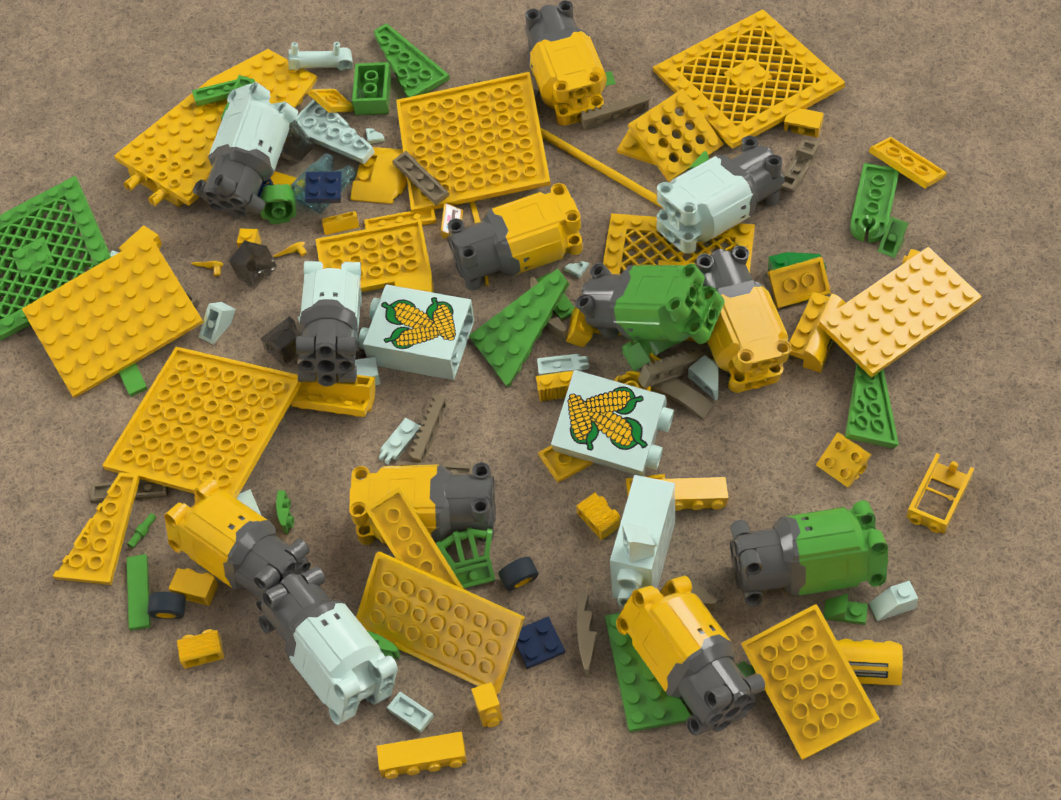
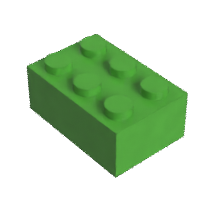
M389 62L355 64L352 96L355 115L389 114L392 77Z

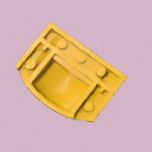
M373 147L375 153L365 164L361 162L359 164L357 175L352 185L351 201L392 204L395 202L393 199L401 195L407 185V177L392 162L403 153V149Z

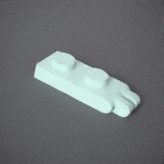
M580 354L537 358L539 376L572 370L582 372V370L590 368L588 357L580 356Z
M405 418L381 447V454L378 459L383 461L387 456L385 463L388 465L390 461H396L416 437V433H419V427L421 426Z

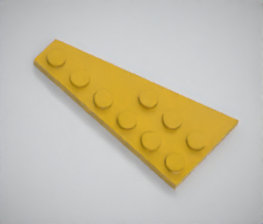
M118 474L107 491L108 495L96 508L97 512L93 518L88 520L73 543V549L62 560V566L53 574L52 577L55 580L112 585L140 481L138 474Z

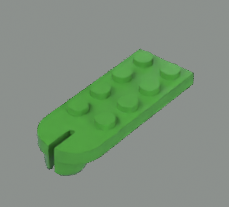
M868 163L863 165L850 224V232L857 240L864 242L867 229H869V243L878 242L883 238L890 219L899 171L892 167Z

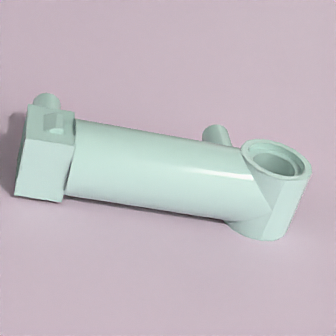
M293 42L288 52L289 70H299V68H338L342 71L353 67L351 50L345 47L340 48L339 42H334L333 51H299L298 43Z

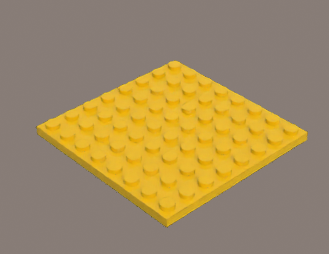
M530 72L396 100L403 152L407 151L450 195L435 206L407 178L411 211L444 208V204L454 206L551 185Z
M175 347L102 466L107 471L138 474L141 480L195 494L194 489L207 478H212L218 483L221 491H226L237 499L303 382H298L297 374Z

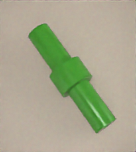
M150 513L144 522L137 526L135 534L127 543L130 548L133 549L139 540L149 532L148 528L156 519L154 514Z

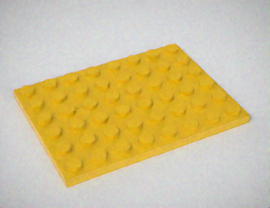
M150 235L22 308L73 398L94 388L123 369L135 364L204 323Z

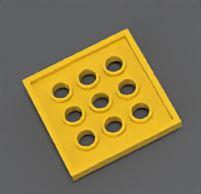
M683 88L628 124V128L669 182L688 170L704 151H707L709 156L724 145ZM675 109H680L683 112V116H678L675 113ZM663 117L667 118L670 124H663L661 119ZM685 123H691L693 130H688ZM649 126H652L656 129L655 134H652L648 131ZM672 132H678L680 138L675 139L672 136ZM696 137H701L704 143L698 144ZM658 141H664L667 147H660ZM682 146H688L690 153H685ZM669 155H675L677 162L670 161Z

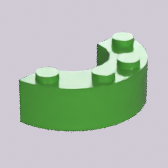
M633 340L621 347L622 353L631 369L636 371L643 367L644 364L651 362L649 358L650 353L656 356L669 347L683 341Z

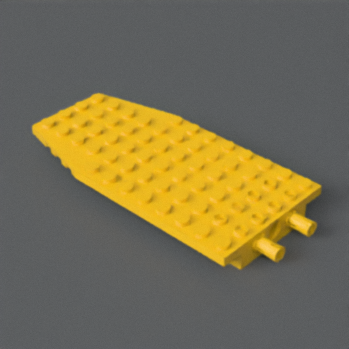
M267 49L210 78L199 88L236 80L241 75L254 79L255 82L270 91L269 96L271 97L269 102L271 104L285 101L296 108L297 105L303 102V97L308 95L316 83L317 76L304 68L289 70V63L286 58ZM192 93L114 155L115 160L127 167L130 178L123 183L125 188L132 191L137 185L142 184L150 189L154 194L148 197V201L154 207L164 199L177 207H181L184 203L190 206L196 201L199 196L193 193V188L199 180L202 179L206 182L212 168L208 156L222 122L221 116L228 102L227 99L196 106Z

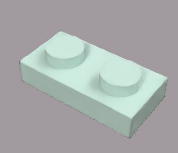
M399 692L387 707L390 713L419 733H422L434 718L433 713L402 692Z

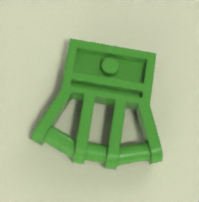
M470 527L466 531H454L453 534L442 542L438 541L436 543L463 588L495 580L489 555L492 529H487L486 531ZM474 537L486 539L484 555L478 556ZM469 538L473 558L469 559L464 558L460 540ZM454 542L456 543L460 560L454 562L446 551V548Z

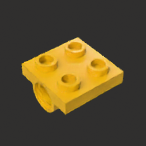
M837 432L816 466L849 488L860 477L859 474L862 475L868 465L867 461L872 454L850 439L845 438L840 432Z

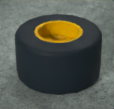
M530 557L519 558L504 566L498 573L507 591H512L529 583L539 575Z
M174 592L151 593L149 595L147 614L158 619H181L185 614L186 597Z

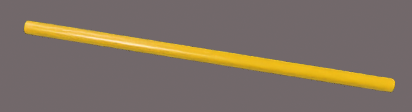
M541 128L544 140L664 209L657 202V195Z

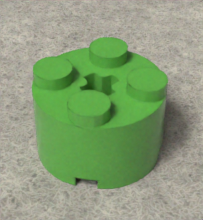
M276 184L263 187V191L260 194V198L265 202V206L261 211L262 218L269 220L271 224L290 222V219L296 216V197L291 186L288 184Z

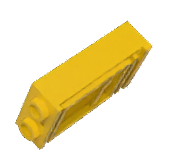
M936 453L908 508L906 518L915 525L922 524L928 527L934 533L941 532L945 534L972 479L974 468L970 467L967 474L957 471L958 463L955 461H951L949 467L938 463L940 454ZM931 479L958 489L959 492L956 498L929 488L928 485ZM926 490L946 497L949 501H954L945 520L917 509Z

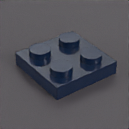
M306 172L305 203H341L342 172Z
M549 616L521 628L516 646L527 669L565 653V649Z

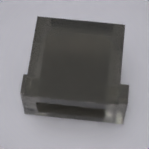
M294 120L289 124L290 129L280 155L294 164H298L315 147V144L298 122Z
M245 240L229 259V263L237 278L246 282L248 287L254 290L264 278V275L270 276L277 266L267 246Z
M289 316L264 335L261 341L264 349L284 367L298 356L296 353V338L300 336V332L296 328L295 321Z

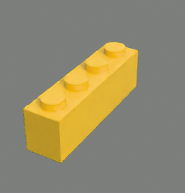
M725 477L658 479L675 483V511L708 508L719 510L726 507L728 491Z
M462 731L377 746L379 771L381 776L387 779H394L398 777V774L404 773L416 775L422 770L435 772L439 771L441 767L446 766L459 768L462 764L467 763Z

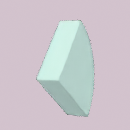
M371 128L366 129L367 142L369 144L385 142L382 133Z
M584 261L574 264L570 263L564 267V271L580 278L589 267V263Z

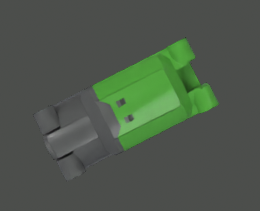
M600 262L590 269L592 278L583 285V295L578 297L575 305L585 315L586 323L597 328L608 340L614 339L620 332L630 340L675 342L684 341L691 336L698 344H703L709 340L725 301L714 287L702 286L705 276L692 263L686 266L632 265L624 270L622 274H612Z
M861 500L856 502L850 510L845 507L783 516L774 523L772 528L750 531L749 525L745 520L733 522L730 526L733 539L730 541L731 561L734 567L736 585L742 591L745 603L748 606H757L763 601L762 591L780 588L793 596L855 587L864 581H868L874 587L884 584L887 579L888 545L883 533L876 529V518L870 503Z

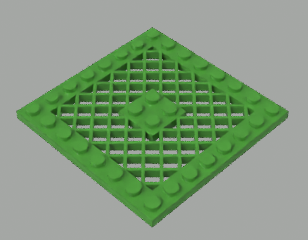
M76 176L0 215V254L2 250H6L3 256L0 255V275L5 273L3 279L0 278V297L5 296L3 301L0 302V341L31 325L22 308L55 290L51 289L54 283L58 284L57 289L70 281L68 280L70 275H74V279L85 273L86 266L92 269L111 258L109 249ZM60 205H64L62 210H58ZM48 213L46 219L43 218L44 214ZM55 215H59L57 220H53ZM65 217H69L67 222H63ZM29 221H32L31 226L28 227L27 225ZM39 223L43 224L41 229L37 228ZM53 225V228L49 231V226ZM63 227L62 232H58L59 228ZM14 229L17 230L15 235H11ZM70 229H74L72 235L68 234ZM23 232H27L25 237H22ZM36 233V238L32 239V236ZM57 237V242L53 243L54 238ZM65 239L69 240L67 245H63ZM11 240L10 244L6 245L7 241ZM18 241L22 242L20 247H16ZM78 241V242H79L78 246H77V247H73L74 244H75V242ZM60 250H64L62 255H57ZM70 252H74L72 258L68 257ZM81 254H85L82 260L79 259ZM7 262L11 263L9 268H5ZM65 262L69 263L67 268H63ZM75 264L79 265L77 270H73ZM49 270L53 271L51 276H47ZM59 273H63L61 279L57 278ZM12 275H16L13 281L10 280ZM37 279L35 284L31 285L32 280ZM43 281H47L45 287H41ZM9 285L8 291H4L6 286ZM17 287L21 288L19 293H14ZM28 289L31 290L29 296L25 295ZM38 291L42 292L39 298L36 297ZM11 298H15L13 304H9ZM22 300H25L24 305H23V306H19L20 303H21V301H22ZM6 308L10 309L7 315L3 314Z

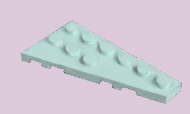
M314 99L289 124L290 133L363 164L375 153L373 147L363 137H360L354 129L349 127V124L337 112L329 113Z

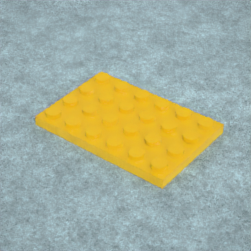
M421 219L315 239L318 259L323 263V269H341L344 262H361L362 292L385 288V285L395 286V277L432 275Z
M817 604L740 643L755 672L763 677L765 691L802 760L880 721Z

